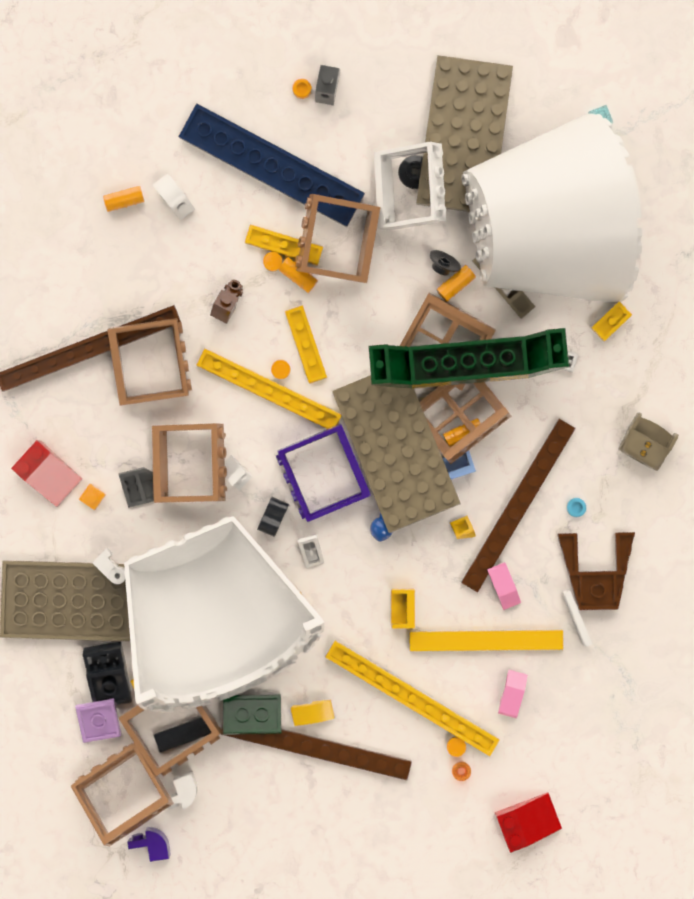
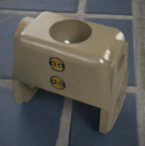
M639 412L629 425L618 450L643 465L658 471L675 445L679 434L674 433L671 435L658 424L641 418L642 413Z

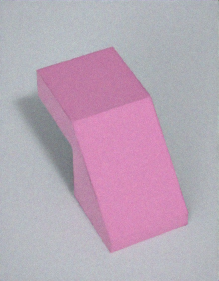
M504 562L487 569L503 610L520 604L521 601L506 563Z
M512 670L508 671L498 714L517 718L525 692L526 674Z

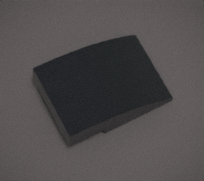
M122 642L83 648L82 655L92 702L114 699L115 705L131 703V689Z

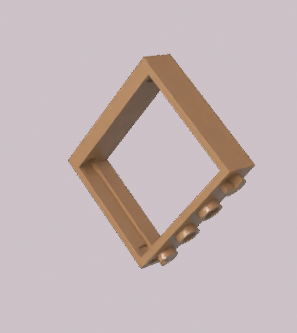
M310 194L305 203V209H307L306 217H303L301 224L303 235L300 236L298 241L300 252L295 259L296 271L367 283L380 207ZM318 202L367 211L356 275L307 267Z
M174 318L107 329L120 406L189 396L192 386L191 380L186 377V372L189 371L188 360L183 358V353H186L185 341L180 339V334L183 333L182 322H178V319ZM172 325L182 389L128 397L117 333Z
M224 424L152 426L154 503L226 501L225 491H227V487L225 486V478L227 476V468L225 466L227 451L224 447V439L226 437ZM211 430L213 495L168 497L167 431Z
M137 705L120 716L119 720L154 775L162 774V776H165L172 771L171 766L176 763L180 766L188 760L187 756L193 753L196 755L204 750L203 745L208 742L212 745L220 739L218 735L223 733L206 705L198 706L196 709L212 733L161 767L158 766L130 722L132 718L143 712L144 709Z
M135 743L124 746L123 751L119 754L109 756L106 759L107 762L94 766L89 774L79 776L78 780L71 785L73 792L104 846L110 847L174 804L160 778L154 775ZM137 754L161 798L108 833L84 789Z

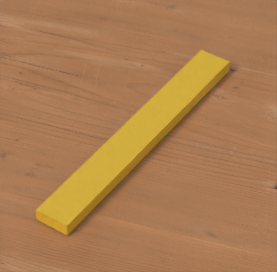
M205 348L196 365L326 429L338 425L342 417L341 414Z
M563 630L409 632L410 651L563 650Z

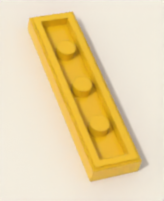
M250 224L245 244L296 259L300 252L298 247L299 239ZM311 243L308 263L318 266L323 250L322 246Z
M303 305L285 311L309 384L327 378Z

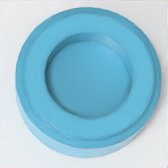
M573 498L567 503V512L573 517H580L586 512V503L580 498Z

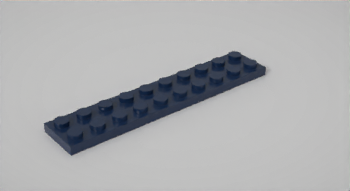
M197 103L178 136L185 142L303 205L307 202V197L309 198L310 194L361 203L365 195L359 189ZM318 202L317 207L318 213L345 227H348L357 210Z

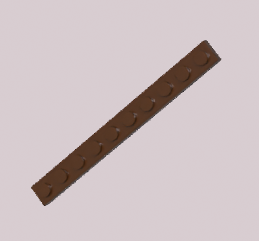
M175 305L121 326L177 318L178 322H181ZM172 325L117 333L119 347L169 329ZM108 331L1 371L0 387L2 392L111 351Z
M560 418L557 420L462 579V584L478 593L489 575L487 569L495 565L575 431V427Z
M281 729V734L224 735L403 780L408 779L412 763L411 760Z

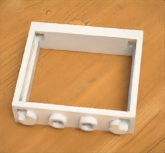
M426 142L374 152L377 206L380 207L378 229L395 230L446 222L442 144ZM428 152L431 216L395 222L392 159Z

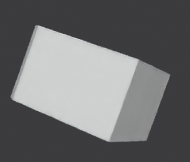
M317 534L298 539L306 568L324 563Z

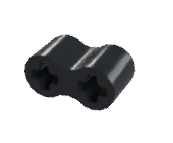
M271 497L257 530L275 537L289 504Z

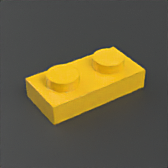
M619 301L591 329L604 342L632 314Z

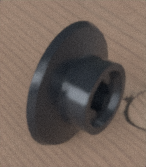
M409 156L399 166L398 175L400 181L408 188H419L422 156ZM413 168L419 169L418 175L411 173Z
M439 250L430 252V259L433 262L432 268L438 274L447 276L450 272H457L461 269L460 263L453 256Z

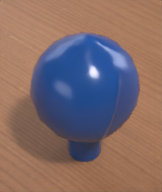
M381 512L380 518L373 520L370 525L371 535L379 542L388 539L392 535L387 530Z

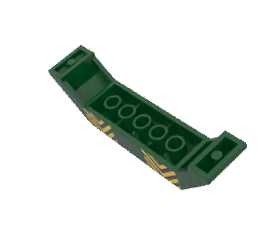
M565 328L547 329L527 336L410 347L388 344L368 346L371 384L374 386L415 389L526 379L569 368Z

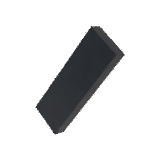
M201 716L155 733L153 736L161 753L205 737L212 732Z

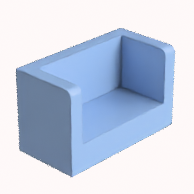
M467 451L452 464L445 457L443 458L451 479L476 472L470 451Z

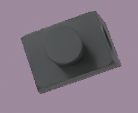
M320 65L315 91L316 103L334 106L340 68Z

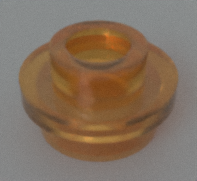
M460 761L453 766L452 774L456 780L465 781L471 775V768L466 762ZM464 768V774H459L458 769Z

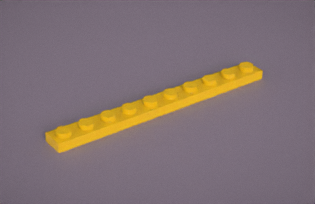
M335 640L325 656L327 659L486 755L491 756L500 739L338 641Z

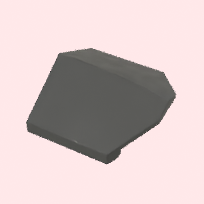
M142 467L118 473L128 508L154 501L152 471Z

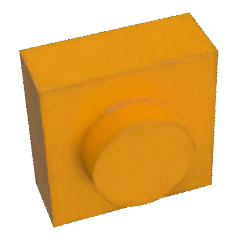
M89 484L79 500L93 510H96L106 494L92 484Z

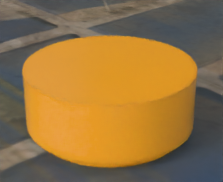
M306 79L296 80L292 87L293 94L299 99H306L312 91L311 84Z
M269 252L264 256L263 264L267 270L274 272L282 265V258L276 252Z
M284 360L274 362L271 367V372L277 379L287 378L291 371L289 364Z
M452 737L447 742V750L454 757L462 756L466 751V743L458 737Z

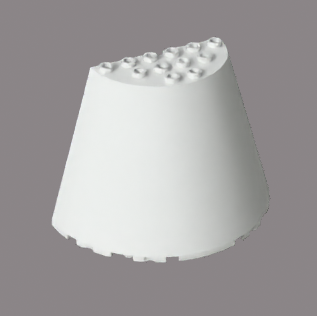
M595 113L585 114L463 172L462 184L466 187L467 192L465 194V201L470 209L469 222L475 226V231L472 232V239L476 243V260L480 263L481 268L479 277L483 281L484 286L608 303L622 302L629 296L627 292L633 290L634 281L637 280L639 268L635 267L636 259L642 254V228H638L637 218L642 217L640 198L632 165L627 166L625 160L629 155L623 146V141L620 136L613 134L611 131L612 124L606 118L603 119L602 115H595Z
M234 516L230 518L225 517L214 525H206L195 533H187L180 542L175 540L169 541L165 546L158 549L152 548L146 554L131 557L124 563L135 700L137 705L144 710L149 707L151 712H173V707L180 706L182 709L189 710L198 706L211 704L210 700L214 698H219L221 701L247 691L267 681L266 677L274 672L275 675H278L285 668L296 663L297 655L302 651L308 653L315 646L314 643L321 638L319 632H324V621Z

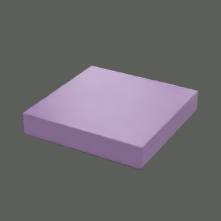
M114 699L76 705L75 708L83 743L121 736Z

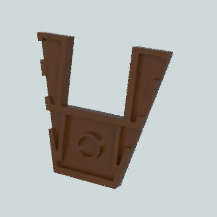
M635 532L615 533L616 571L579 572L578 534H557L578 609L618 610Z

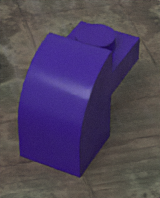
M147 827L145 836H143V833L133 834L132 838H129L127 841L128 849L148 847L150 862L169 859L171 856L168 838L157 828Z

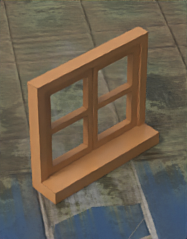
M429 292L400 346L410 347L418 331L443 344L449 343L458 325L481 336L480 340L491 339L496 329ZM430 309L453 321L443 340L421 328ZM459 384L456 388L462 391L466 384Z
M485 382L473 383L480 393L461 408L448 394L458 385L439 386L420 401L422 410L425 412L443 397L455 412L436 428L427 419L438 449L450 464L512 417ZM484 396L496 412L475 428L464 414V411ZM456 417H459L470 432L452 447H449L438 432Z

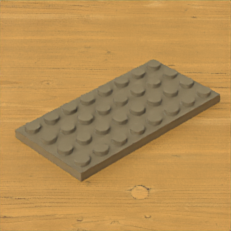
M437 55L425 143L435 142L442 144L446 209L470 212L469 205L465 201L466 187L462 184L463 172L501 154L513 70L511 65ZM427 152L423 153L416 205L431 207Z
M370 375L332 391L389 533L461 504L414 389L374 386L371 384Z
M3 560L0 638L131 641L126 580L121 584L112 583L93 563ZM117 564L118 566L125 568L124 564Z

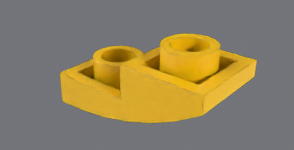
M331 700L313 701L311 704L293 705L291 707L294 726L314 724L335 718Z

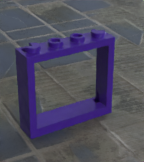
M342 424L277 450L279 454L276 455L279 466H284L286 472L283 475L286 483H291L293 490L290 491L294 501L299 502L301 508H298L299 514L302 519L306 518L307 522L371 496ZM337 432L361 492L310 513L286 453Z

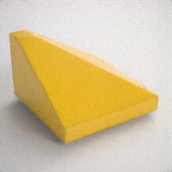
M468 516L450 522L457 539L473 538L476 536Z

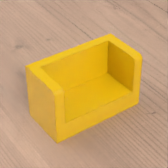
M391 589V628H415V589Z

